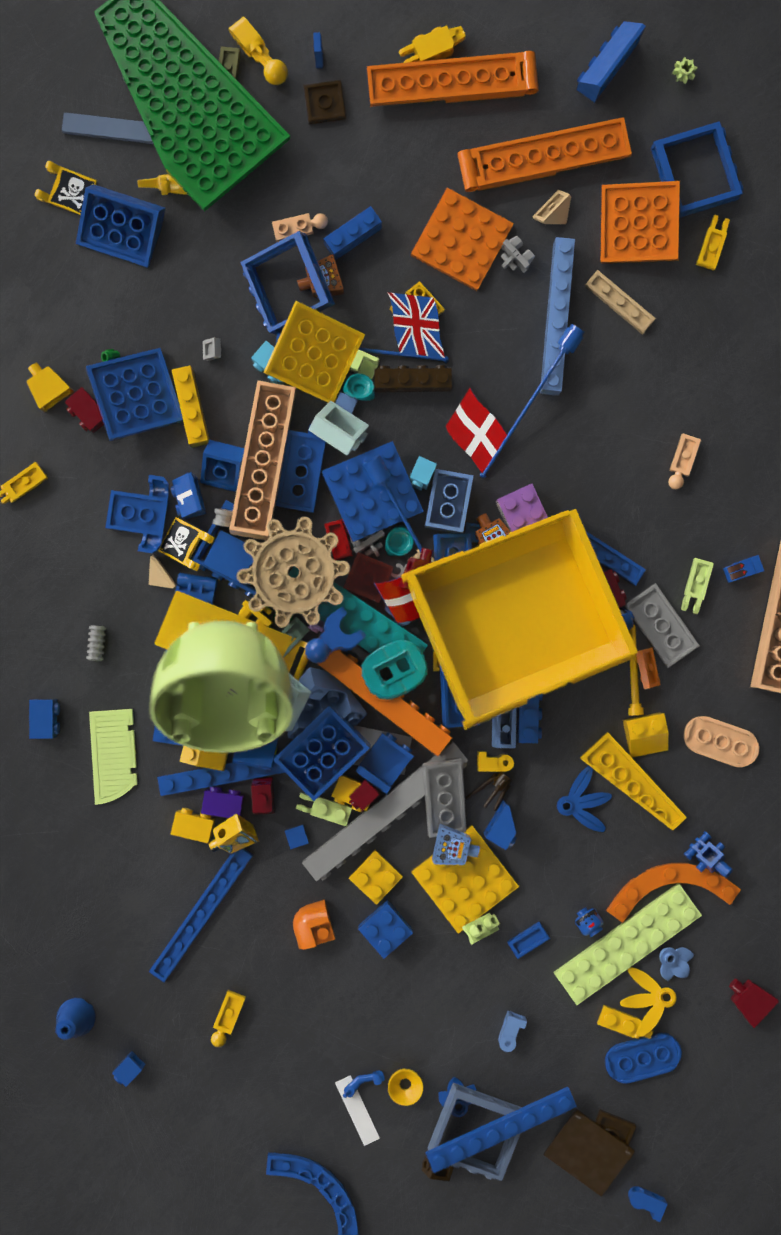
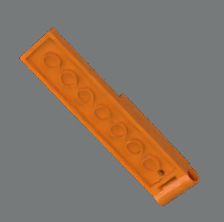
M534 51L367 66L370 107L440 100L452 103L518 97L525 94H535L539 91Z
M622 117L478 148L459 151L457 155L465 191L473 192L556 175V172L628 158L631 157L632 152L625 120Z

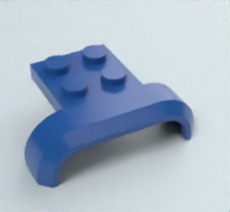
M149 475V496L111 490L105 528L143 534L142 541L138 546V552L153 554L160 549L169 498V483L162 476Z

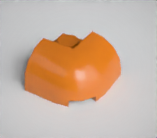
M325 899L305 905L295 914L293 930L299 949H309L316 947L318 944L335 940Z

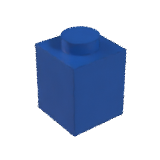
M131 1051L112 1072L114 1079L126 1087L143 1070L145 1063Z

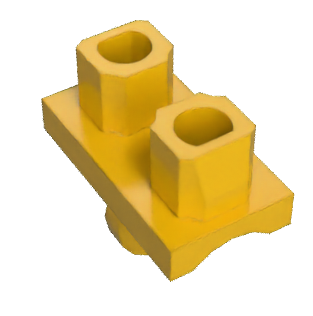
M248 600L242 603L243 607L238 615L249 619L254 614L258 618L256 620L257 623L268 627L273 624L262 613L264 611L270 615L272 612L270 608L266 606L260 611L255 612L249 608Z

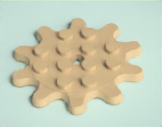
M308 517L300 518L297 527L293 531L284 530L280 521L276 519L270 520L267 524L269 539L266 542L259 543L256 540L249 539L244 543L245 551L253 557V565L250 568L238 571L237 579L244 584L250 583L256 588L255 596L249 601V608L255 612L260 611L266 606L274 608L276 612L275 623L279 627H286L291 616L295 613L302 614L308 624L315 625L320 620L318 613L320 603L326 601L333 605H338L343 600L342 593L334 588L333 581L338 576L348 574L350 566L345 561H335L331 557V550L337 545L338 537L334 533H328L322 538L314 537L311 533L312 521ZM294 566L299 569V575L296 578H291L288 575L290 567Z

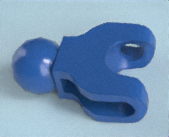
M344 607L339 608L327 617L324 624V632L319 638L307 643L305 654L311 662L322 663L335 650L350 651L365 638L366 634L362 630H358L351 635L341 631L339 627L340 622L347 614Z

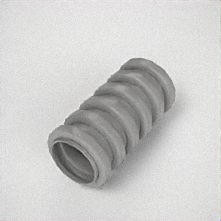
M91 625L89 626L91 632L88 633L90 635V638H88L90 644L87 645L89 647V650H87L89 655L86 659L102 661L104 660L102 657L104 651L102 650L105 648L103 645L105 640L103 638L106 636L104 633L106 628L104 626Z

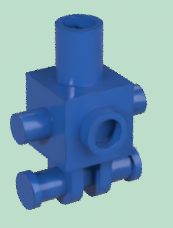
M704 831L700 838L697 837L695 839L696 843H691L689 845L690 848L683 854L689 860L697 854L696 857L700 863L696 868L701 873L707 868L711 873L717 870L722 876L727 878L733 869L724 862L725 856L722 851L725 849V846L720 842L716 846L710 842L705 844L712 837Z

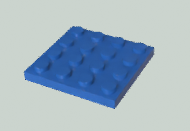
M161 348L86 366V371L110 441L183 422L180 405Z
M393 441L322 471L352 542H356L403 521L385 487L378 484L374 485L363 466L364 462L374 456L380 455L391 476L388 478L390 481L387 482V485L406 519L424 512Z

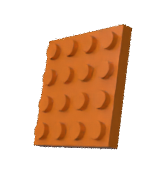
M680 181L602 185L601 264L678 261Z
M447 188L416 243L411 256L478 291L514 223Z

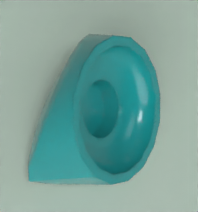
M365 374L351 375L342 388L346 395L356 400L370 401L375 399L373 381Z
M404 525L396 526L388 533L385 542L388 556L405 555L412 549L414 540Z

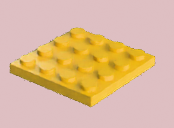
M295 301L264 373L328 403L330 401L334 402L365 334Z
M470 825L464 833L470 836L471 845L480 846L478 858L467 856L465 865H437L433 863L432 856H430L411 871L458 934L463 931V926L481 917L519 887L473 825Z

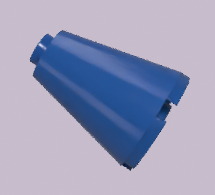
M72 998L64 1002L57 1012V1035L61 1039H71L86 1035L95 1023L96 1014L93 1006L82 998Z

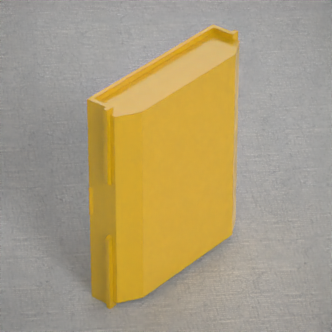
M576 509L566 510L512 531L507 536L502 535L481 543L479 547L466 552H458L401 574L403 582H408L416 609L455 702L465 719L462 722L465 729L527 704L529 698L538 694L551 692L567 685V682L577 683L633 659L631 655L638 653Z

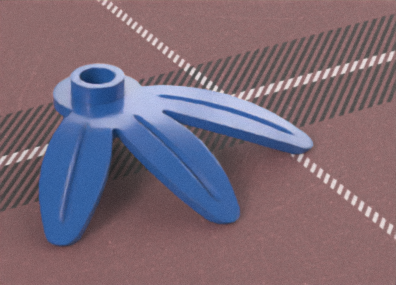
M587 766L573 782L569 795L558 800L557 809L562 815L568 816L572 814L581 824L589 829L604 832L606 828L603 823L591 813L583 810V808L602 805L609 801L612 795L600 792L580 797L587 788L593 773V768ZM569 803L570 808L567 810L564 809L563 804Z

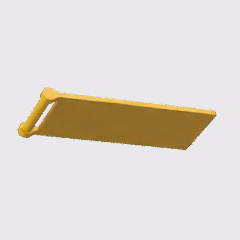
M176 591L156 638L155 645L168 650L176 639L189 630V624L192 622H197L201 625L207 622L223 620L246 625L248 622L254 621ZM255 622L258 625V631L274 644L283 657L287 648L296 638H293L291 641L292 636ZM300 640L283 658L289 672L299 647L306 648L307 642ZM305 649L293 676L298 681L309 660L305 654Z

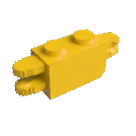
M447 25L436 27L426 35L420 34L412 40V44L400 49L399 54L401 57L414 53V56L406 59L403 63L446 59L452 56L454 46L465 40L466 35L462 26L448 29Z

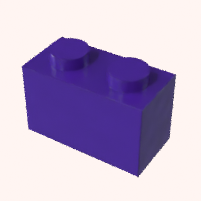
M210 786V789L204 791L201 814L230 818L235 814L242 816L245 795L240 794L241 791L229 789V792L221 791L222 788Z

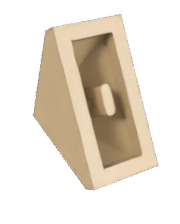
M557 190L532 216L533 219L543 224H566L571 202L570 194Z
M152 555L150 557L149 585L176 589V583L158 557Z

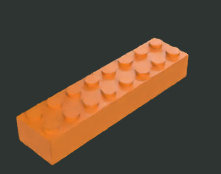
M335 650L329 654L326 661L317 663L436 756H439L452 739L449 735L451 733L449 729L445 728L442 724L437 726L432 716L426 712L423 715L418 711L420 709L419 706L411 700L409 703L403 700L404 695L386 700L379 699L372 694L362 677V667L357 664L359 660L351 654L346 656L341 650Z

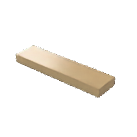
M599 270L585 284L586 288L641 334L656 319Z

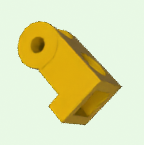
M477 751V771L506 772L510 771L514 766L513 758L507 754L487 756V752Z

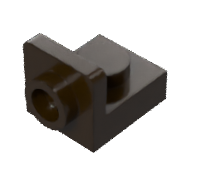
M426 1156L422 1163V1171L429 1179L450 1182L454 1167L450 1165L434 1173Z

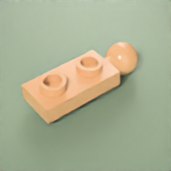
M307 213L274 221L272 225L275 239L279 242L297 231H301L306 235L314 234L312 227L324 229L328 224V218L326 215L319 213L313 219H310V215Z
M681 434L669 470L675 472V475H672L668 481L672 489L678 490L684 485L682 475L689 476L701 439Z

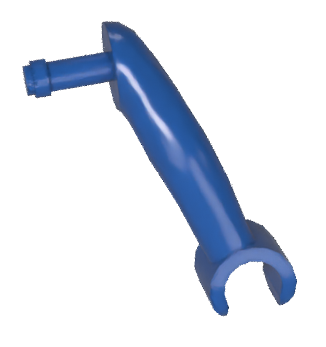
M378 1070L372 1074L357 1076L344 1088L343 1097H353L358 1087L364 1082L374 1081V1085H380L385 1080L383 1072Z

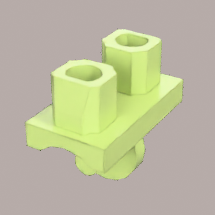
M488 913L463 926L462 929L467 933L472 945L498 931L500 923L496 915Z

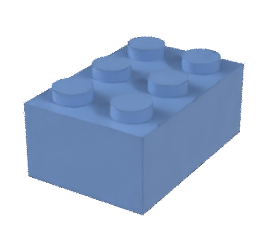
M435 469L424 528L463 534L473 475Z

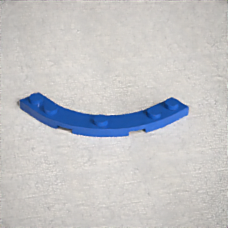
M268 1152L266 1175L292 1177L308 1184H313L333 1207L338 1225V1235H358L357 1217L351 1198L341 1182L330 1171L320 1164L301 1156Z

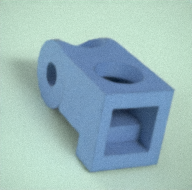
M507 1011L498 1038L500 1048L503 1051L511 1052L515 1049V1039L519 1028L525 1029L527 1024L525 1016Z

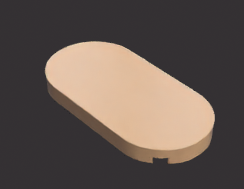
M699 716L690 720L684 729V741L691 751L731 766L745 767L752 764L759 755V743L756 737L750 731L706 716Z

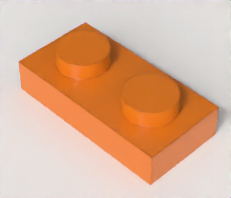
M653 648L639 650L636 653V660L639 665L643 688L647 689L661 685Z

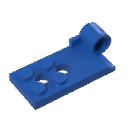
M309 429L308 433L288 430L276 506L314 513L327 442L310 432ZM298 466L306 468L307 473L304 477H299L296 474ZM295 485L303 487L302 495L297 496L293 493Z

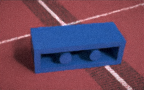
M370 206L323 238L324 245L330 254H333L334 259L337 260L381 230L382 221Z

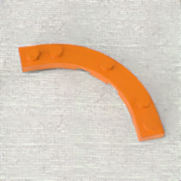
M667 863L647 869L644 873L631 879L616 895L606 911L623 923L635 905L645 895L656 888L674 883H688L703 887L729 905H731L741 889L717 872L711 873L707 868L701 873L696 868L697 865Z

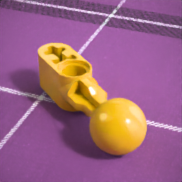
M242 17L228 28L230 34L243 51L264 66V77L267 82L272 85H280L285 82L288 76L287 66L281 60L272 59L269 56V50L266 48L263 39L245 17Z

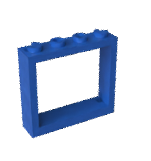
M720 121L656 140L651 146V152L661 182L675 181L664 148L713 133L731 191L682 206L680 199L679 218L736 201L743 194V185L738 180L737 166L732 161L731 147L726 143V132L724 127H721Z
M297 231L240 262L244 271L242 274L250 284L249 291L257 301L256 308L264 318L263 324L267 327L269 333L277 334V332H282L287 319L278 324L255 267L296 245L320 300L318 304L310 308L321 312L335 305L308 237L301 231Z
M226 500L221 509L233 511L234 504ZM212 523L207 533L215 537L221 526ZM203 540L192 559L200 564L199 569L203 571L206 568L211 570L213 577L219 580L227 579L230 581L228 583L229 586L237 590L241 587L246 590L245 595L253 598L256 594V589L240 584L203 565L205 561L203 557L211 545Z

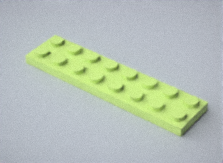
M677 883L554 971V974L575 1004L578 1005L702 915L681 885Z

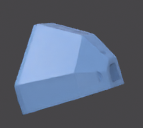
M309 667L299 678V682L309 689L311 694L292 731H288V738L295 739L329 705L352 726H356L367 713L348 687L325 670Z

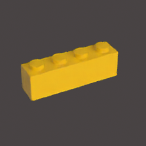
M190 365L172 369L188 443L192 448L206 445L210 439L194 370Z

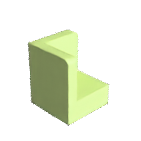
M358 349L351 365V371L357 374H365L372 379L375 369H377L380 363L379 358Z

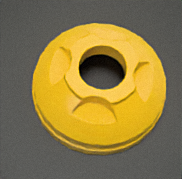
M400 1069L390 1077L388 1093L395 1103L402 1106L412 1105L422 1096L423 1083L415 1071ZM402 1079L410 1080L411 1086L408 1089L401 1088L399 1083Z

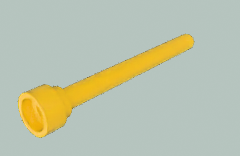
M633 624V628L629 630V633L637 649L636 626ZM634 654L631 655L633 659L630 660L632 704L628 708V716L644 715V707L639 704L638 664L636 660L637 655Z

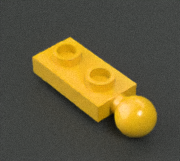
M230 990L227 991L213 1028L218 1030L211 1036L213 1046L222 1047L226 1043L225 1033L231 1035L246 998L245 996Z

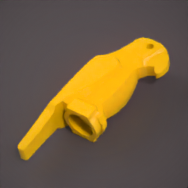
M169 174L159 175L157 178L137 180L138 187L158 188L162 195H168V193L187 195Z

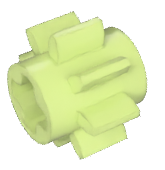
M684 57L681 63L676 61L674 65L676 68L672 74L676 75L677 82L682 81L686 84L688 79H694V73L698 67L694 66L693 59L688 60Z

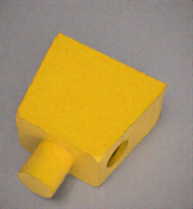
M38 363L29 366L28 370L33 377L27 380V384L39 409L43 412H46L74 392L49 366L43 370Z

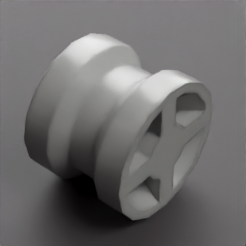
M215 508L216 518L213 520V524L230 527L233 511Z

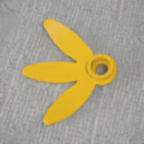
M630 967L628 968V973L634 981L651 993L626 997L620 1001V1005L626 1008H644L653 1005L644 1016L638 1030V1035L643 1037L656 1026L663 1014L664 1008L672 1007L676 1003L677 996L671 988L661 989L658 983L642 970ZM664 994L670 995L669 1001L663 1000Z

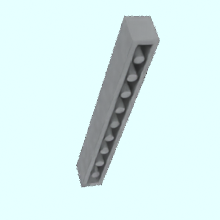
M452 741L443 749L439 756H433L426 763L461 758L464 769L467 766L466 762L468 760ZM423 765L303 860L302 864L316 881L320 878L322 881L331 874V869L335 866L337 869L346 862L345 858L350 854L352 857L361 851L360 846L365 842L370 844L377 838L375 834L380 830L385 832L392 826L390 822L395 818L400 820L407 814L405 810L410 806L415 808L422 802L420 798L425 795Z

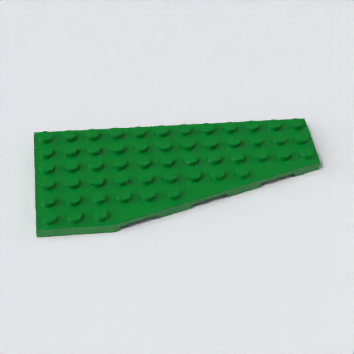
M108 0L94 11L95 17L166 172L204 212L290 140V135L160 0Z

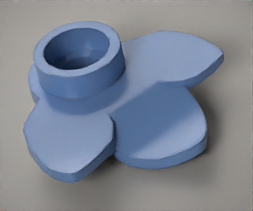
M680 947L676 950L674 948H664L661 950L659 955L660 962L662 963L660 973L665 980L669 981L673 975L679 978L689 976L690 968L687 962L694 957V954L689 949Z

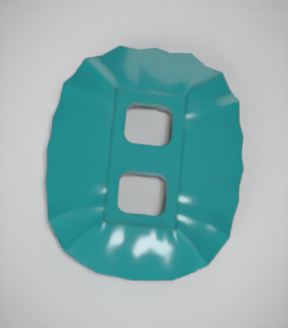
M397 640L378 648L368 655L361 665L362 677L370 692L379 699L386 700L400 697L423 683L428 671L423 653L418 646L408 640ZM404 658L408 662L410 669L400 672L396 662ZM385 667H388L393 675V678L388 681H383L379 674V671Z

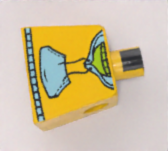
M235 814L214 828L215 839L209 842V847L212 852L222 848L228 853H234L259 840L254 825L238 814Z

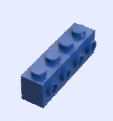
M542 693L529 698L527 704L517 707L518 743H538V739L542 737V728L538 727L539 720H542V708H539V700H542L543 697Z

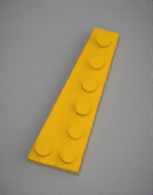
M608 732L580 757L582 761L671 830H674L687 818Z

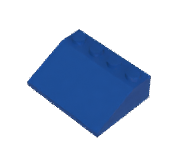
M94 184L85 188L76 244L149 267L162 227L165 207Z
M329 705L273 760L315 801L370 748L371 744Z

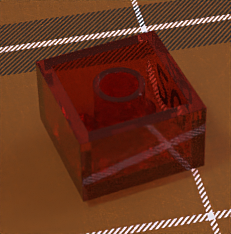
M358 552L343 588L376 603H380L382 597L374 583L389 581L394 567Z

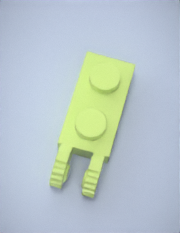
M694 558L681 610H687L690 598L693 597L696 598L693 613H699L714 563Z
M300 793V798L314 803L312 808L297 804L296 809L310 813L312 816L347 826L352 807L322 797H318L313 801L307 794Z

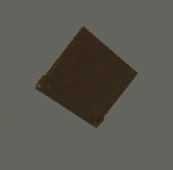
M575 1109L544 1152V1156L602 1196L627 1161L633 1156L635 1150L581 1111Z

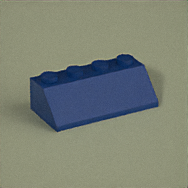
M624 21L620 27L616 26L610 35L612 37L610 41H605L601 46L599 56H594L588 64L590 68L587 72L583 71L578 77L577 82L579 83L576 90L595 103L639 44L646 25Z

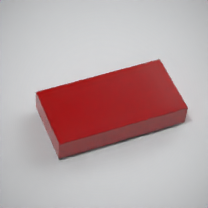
M340 519L324 524L327 534L334 533L338 537L337 545L331 550L334 560L337 561L353 556L343 520Z

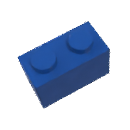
M57 699L29 700V739L57 738V734L60 733V723H57V715L60 714V704L57 703Z

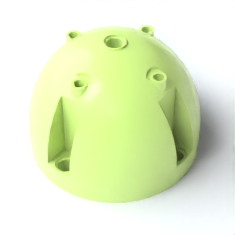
M223 620L207 622L201 625L197 622H192L189 624V630L171 644L158 664L151 692L150 714L152 721L157 729L169 739L196 750L229 753L261 747L283 734L291 722L292 684L288 668L274 644L258 631V625L255 622H248L246 625Z

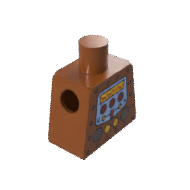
M333 254L319 260L318 264L331 295L344 294ZM305 268L307 277L297 280L299 290L311 289L313 297L317 298V292L307 268Z
M486 513L476 518L481 529L474 533L476 539L479 540V546L481 543L502 535L507 536L510 533V530L501 519L491 522Z

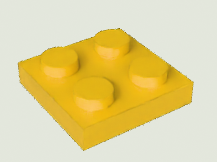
M374 850L350 875L349 879L377 905L401 880L403 875Z

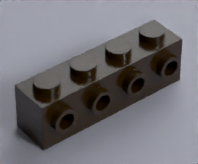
M402 365L398 366V369H390V366H379L378 369H375V392H451L452 368H447L446 365H438L436 368H428L426 365L409 368V366Z

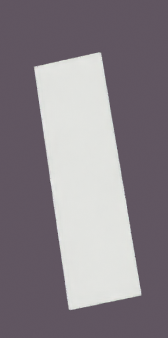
M350 1075L335 1082L365 1146L380 1139L358 1090L353 1097H343L344 1088L353 1080Z

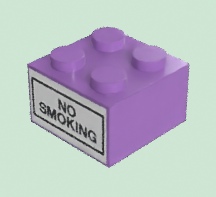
M529 484L496 500V505L510 532L548 518L533 484Z

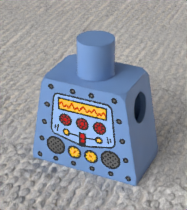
M439 824L432 861L437 865H465L467 856L478 858L480 846L471 845V838L468 834Z

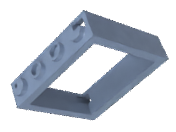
M453 1083L427 1147L428 1151L438 1147L457 1098L503 1115H507L522 1107ZM521 1133L504 1141L495 1165L468 1157L451 1166L456 1168L461 1166L470 1173H481L490 1180L493 1178L502 1181Z

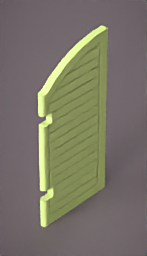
M133 709L89 712L95 805L113 801L126 794L135 785H138L137 773L131 774V768H137L135 731H129L128 725H134Z

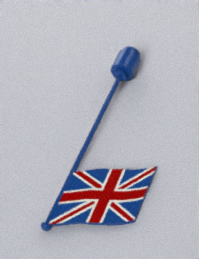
M387 292L392 304L394 333L400 352L359 348V350L369 353L445 361L444 363H447L449 358L443 352L439 332L438 311L434 298ZM277 332L276 343L281 335L280 332Z

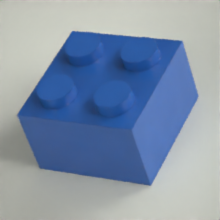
M388 900L358 926V930L383 959L413 934V928Z

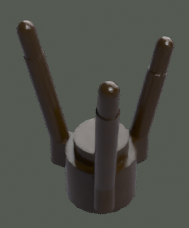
M499 772L498 775L494 773L491 778L467 795L465 799L469 800L494 781L492 785L496 789L487 799L484 808H487L497 793L502 791L494 807V811H497L507 790L511 787L509 784L512 780L502 772Z

